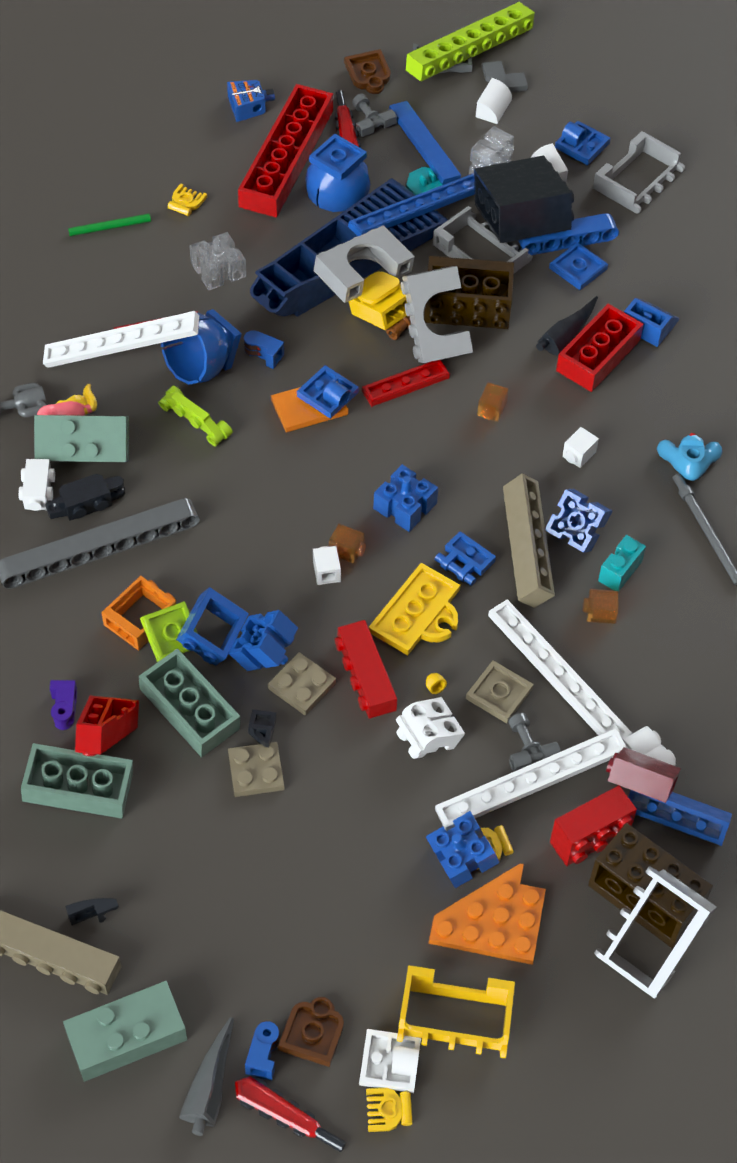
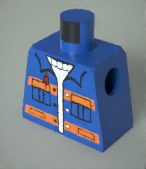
M258 80L227 82L228 99L236 122L264 114L266 112L265 102L275 101L274 90H262Z

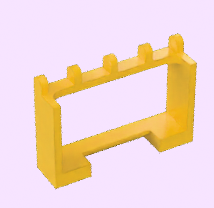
M408 965L397 1036L398 1042H402L404 1036L422 1038L421 1045L427 1046V1040L430 1039L449 1042L448 1050H454L455 1044L476 1047V1054L480 1055L482 1048L500 1050V1058H506L515 982L488 978L486 991L433 982L435 969ZM410 991L506 1006L503 1036L495 1039L409 1025L406 1022Z

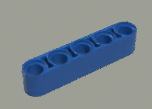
M605 213L574 219L571 230L518 241L522 250L527 248L528 254L536 255L569 249L577 242L585 246L611 241L618 236L619 230L612 215Z

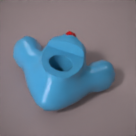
M695 433L684 437L679 448H676L675 444L670 440L660 441L657 447L659 456L669 461L681 476L690 481L700 478L709 466L721 457L723 452L718 442H710L704 446L702 438L695 435Z

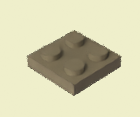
M299 652L268 683V689L306 716L336 684V678Z
M492 660L468 691L466 699L503 722L508 723L509 719L533 690L534 684Z
M277 742L270 743L269 748L264 747L262 744L228 748L234 797L284 790Z

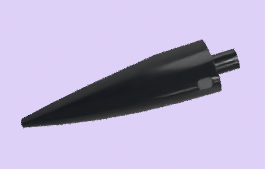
M598 297L593 298L574 314L554 324L537 341V349L539 351L545 349L549 353L558 356L581 332L595 307Z

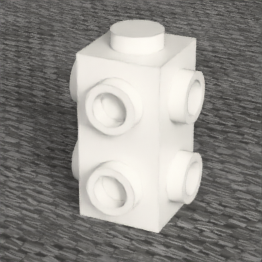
M26 459V466L21 469L23 487H19V500H23L24 508L27 510H46L45 504L53 500V487L50 486L51 482H55V469L51 468L49 459Z

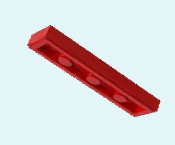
M440 359L362 386V392L371 407L447 380L450 377V373Z

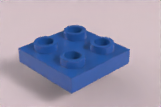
M580 121L576 123L569 122L565 126L562 136L555 142V148L588 166L610 144V137Z
M325 365L297 390V397L331 419L359 393V387Z

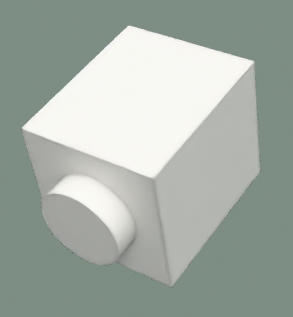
M580 427L565 442L562 457L569 463L581 468L596 453L599 438Z
M323 546L313 549V564L317 585L341 582V568L336 546Z

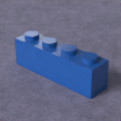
M630 790L628 796L637 809L636 815L722 846L732 813L672 792L666 803Z

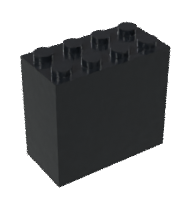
M544 155L474 168L475 206L500 243L571 230L572 221H574L572 203L574 202L573 191L567 187L566 182L561 179L558 171H555L552 163Z

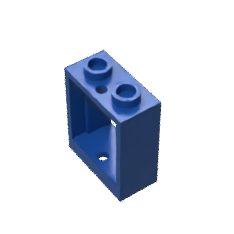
M209 587L198 597L176 640L182 643L183 647L187 650L194 651L200 655L205 662L216 666L226 659L249 613ZM205 608L232 626L221 648H218L194 632Z

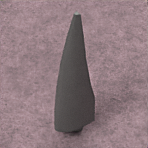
M233 1017L228 1019L205 1055L188 1091L179 1116L184 1121L194 1123L192 1133L198 1136L203 1135L205 1126L214 1127L222 1102L223 1077L234 1023Z

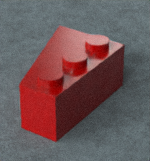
M90 696L76 724L75 752L82 753L85 756L101 755L138 728L139 700Z

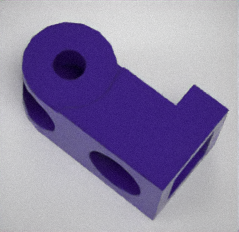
M50 680L52 699H55V704L51 709L53 724L60 730L69 729L75 721L77 702L75 680Z

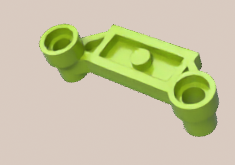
M176 386L170 387L166 391V395L158 402L164 411L167 412L173 409L178 416L187 418L192 426L208 434L206 438L212 446L216 447L223 439L226 440L233 434L231 427L225 421L220 420L216 424L211 419L210 414L186 398Z

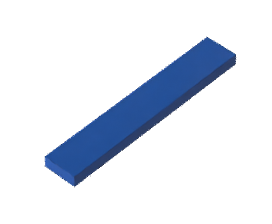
M404 101L390 105L389 110L392 109L395 112L398 124L441 184L444 185L460 179L461 174L410 104Z

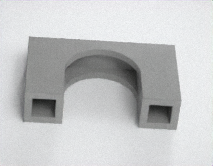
M383 225L316 255L314 272L346 303L361 296L364 279L350 266V262L357 259L372 260L380 264L390 275L400 278L412 272L415 256Z
M457 266L403 276L401 291L403 295H406L405 312L407 316H410L411 325H409V333L415 342V346H413L415 359H418L420 363H427L472 353L473 349L469 331L463 330L437 335L426 326L423 316L425 304L433 295L461 288Z

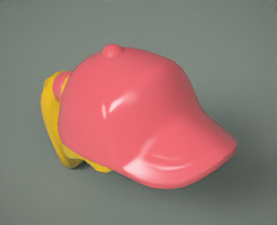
M91 384L85 386L83 396L73 395L67 400H59L56 404L43 406L39 409L37 415H87L96 411L97 400L91 391Z

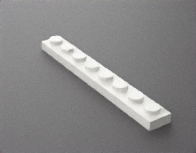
M196 311L47 344L45 345L43 364L49 368L198 335L199 314Z
M508 599L489 611L488 616L598 736L615 728L622 740L632 734Z
M615 728L435 806V810L447 831L455 827L453 820L471 811L474 818L480 817L605 763L611 757L613 758L615 752L619 753L623 747H627Z

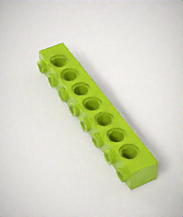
M517 2L408 53L406 71L419 81H424L456 64L468 60L470 57L472 58L531 30L534 24L535 12L521 2Z

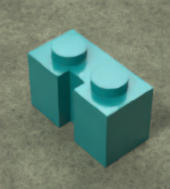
M626 535L616 547L615 555L611 553L602 564L598 581L619 592L642 563L646 546Z

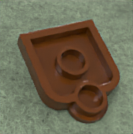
M381 49L344 57V64L355 87L366 89L371 94H379L384 90V84L389 82L391 72Z
M318 997L310 1003L300 1002L292 1008L278 1044V1051L330 1067L344 1025L343 1018L335 1011L333 1003L325 997Z

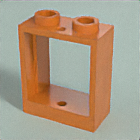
M142 576L138 577L102 611L104 626L138 651L149 642L144 628L140 630L122 617V615L142 596H145L161 609L176 605V599L173 595L163 592L155 582L147 580Z

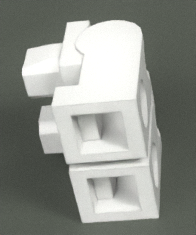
M442 697L412 703L396 719L399 725L396 733L403 741L408 740L411 746L408 752L413 759L422 758L427 753L436 752L439 747H445L446 750L454 749L465 735L455 717H451L452 713ZM438 707H440L442 713L436 712ZM450 726L453 727L455 732L448 731Z

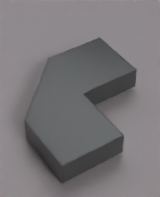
M501 61L482 63L485 81L490 82L494 78L504 83L510 92L527 91L528 85L524 72L505 74Z

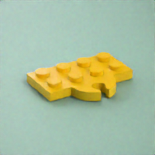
M420 563L368 627L370 633L407 656L421 639L428 642L448 640L451 638L452 632L449 629L440 628L438 624L445 622L451 626V629L457 630L458 613L450 602L460 591V584Z

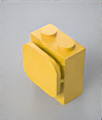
M375 272L365 278L362 295L349 301L352 315L383 330H387L407 316L405 312L407 300L406 295H403L401 291L400 281L398 278L385 272Z

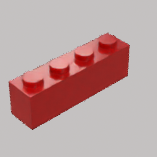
M362 620L338 627L335 645L338 652L342 651L344 655L342 657L343 665L346 671L350 670L352 675L350 682L353 690H357L359 693L358 702L361 710L366 711L369 719L396 711L397 697L366 621Z

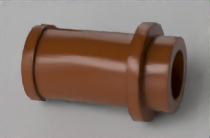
M410 316L404 317L386 330L387 334L392 332L389 335L391 339L397 340L402 332L409 328V325H411Z

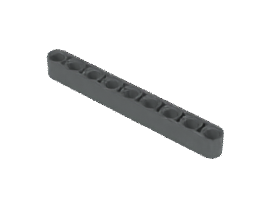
M180 499L0 560V580L4 588H16L193 528L199 523L200 518L190 499Z

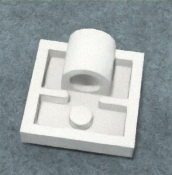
M367 1029L359 1085L414 1093L421 1038L404 1036L403 1041L398 1042V1033Z

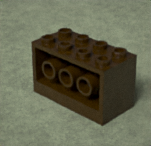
M429 256L428 271L457 266L461 288L433 295L425 304V323L509 329L514 262Z
M628 823L622 827L595 859L588 884L590 888L620 910L626 908L631 912L640 900V897L633 890L636 886L646 890L653 879L646 873L648 867H652L658 872L664 869L706 900L713 885ZM658 883L635 921L673 949L698 910L661 883Z

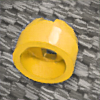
M431 673L426 678V686L432 694L440 693L447 685V681L439 673Z

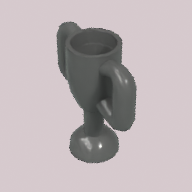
M28 383L15 387L12 391L14 399L0 402V415L3 410L17 408L19 415L22 417L37 415L39 409L47 405L42 386L37 383Z

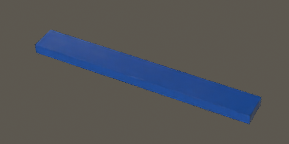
M474 173L350 220L348 227L357 236H361L383 225L386 228H390L475 194Z

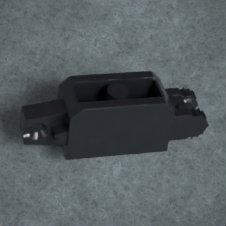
M94 474L62 485L59 489L60 497L45 504L49 518L55 519L67 516L69 521L96 511L105 510L112 506L113 500L125 495L124 479L120 476H114L104 480L102 475Z

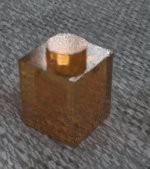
M488 382L479 400L477 415L498 422L506 406L509 389Z
M338 524L329 540V547L336 546L338 558L354 564L358 556L361 557L366 548L364 533Z
M590 589L588 598H584L583 612H587V622L615 624L618 614V591Z

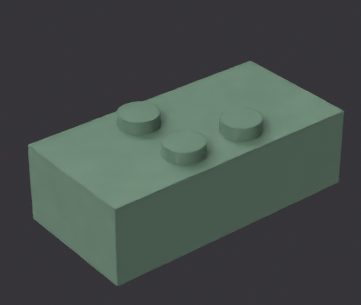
M34 415L35 459L76 462H128L129 416Z
M178 648L139 675V688L141 692L201 758L240 729V715Z
M33 743L21 785L22 802L123 819L133 776V760L98 754L95 756H85L82 753L75 752V750Z
M167 981L63 1021L84 1082L187 1041L186 1029Z

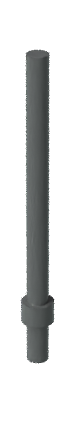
M680 473L675 474L673 480L679 489L680 497L683 501L687 502L734 585L737 586V569L695 500V493L691 486H687Z

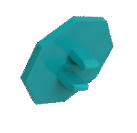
M421 167L410 172L406 187L415 195L442 186L431 168Z

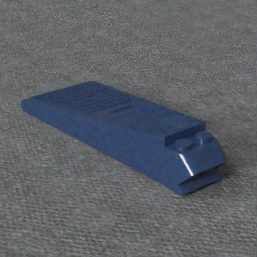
M389 179L273 262L258 269L255 272L258 277L250 288L251 296L268 311L278 316L294 314L298 317L336 295L314 272L316 255L350 241L354 237H358L348 227L350 220L416 195L395 179ZM433 210L387 229L409 251H412L432 239L434 230L448 221V219L438 211ZM357 259L349 263L362 278L382 268L377 262L368 259Z

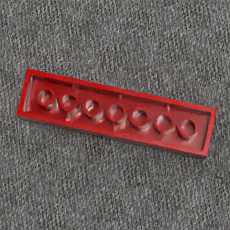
M299 84L295 85L238 188L240 208L278 217L333 113V93Z

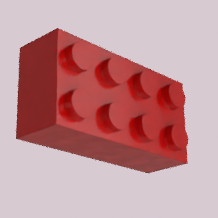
M607 304L559 353L556 371L592 392L640 342L644 324L614 306Z

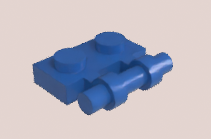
M461 531L445 545V551L449 554L444 556L442 553H438L435 557V561L441 564V568L445 571H451L457 576L456 578L462 583L466 582L470 586L476 582V578L471 575L473 571L481 576L496 561L495 555ZM456 560H459V561L462 562L465 566H464L463 568H461L460 566H458V565H457L456 563H454V562H455Z

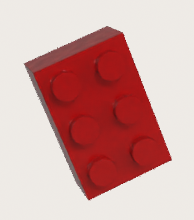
M620 785L555 819L550 843L566 866L572 863L579 864L592 852L596 851L598 853L603 851L626 823L632 826L637 809Z

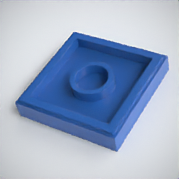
M577 242L553 260L549 265V269L578 290H581L608 269V264Z

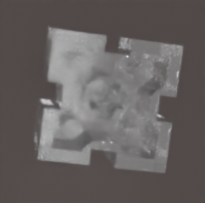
M493 126L485 134L484 140H479L471 148L470 161L473 163L469 168V175L474 173V168L512 161L514 136Z
M228 232L212 237V242L208 243L203 240L189 245L191 264L198 274L201 273V280L208 290L223 286L224 280L230 279L233 282L247 277L246 259L239 248L235 249V242Z

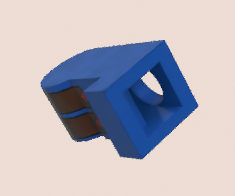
M253 330L244 335V351L250 356H258L266 360V366L274 369L284 356V342Z
M265 1021L257 1026L245 1063V1074L272 1081L275 1072V1061H271L270 1058L272 1051L279 1044V1030L274 1023Z

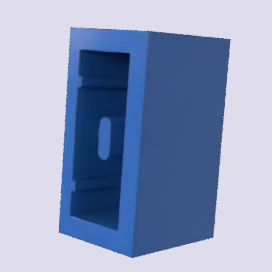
M635 298L624 311V313L644 324L641 339L656 347L661 344L679 321L678 317L638 298Z

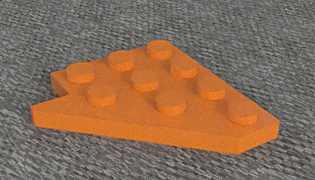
M518 864L434 915L429 944L533 965L546 889L520 884L524 864Z

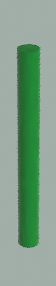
M143 214L68 228L69 236L151 222L150 214Z

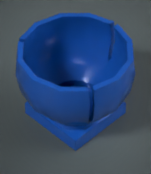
M337 134L331 136L309 156L311 164L307 169L305 177L308 198L316 206L319 205L321 209L341 212L367 196L371 185L367 165L363 162L367 158V151Z
M214 309L207 311L206 316L198 313V335L161 343V347L182 342L162 349V353L167 367L176 379L188 385L209 381L217 376L222 368L224 370L232 368L242 333Z

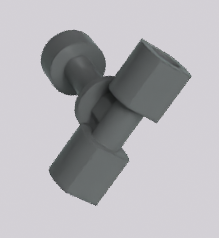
M358 94L354 97L352 101L353 106L357 111H363L366 115L365 120L356 123L357 132L360 137L374 133V128L379 126L387 128L397 124V116L392 109L379 114L378 111L370 109V101L365 94Z
M518 713L509 719L508 722L512 731L518 732L524 743L521 752L510 755L509 763L513 772L561 752L557 742L541 746L539 742L533 741L527 728L530 725V721L526 713Z

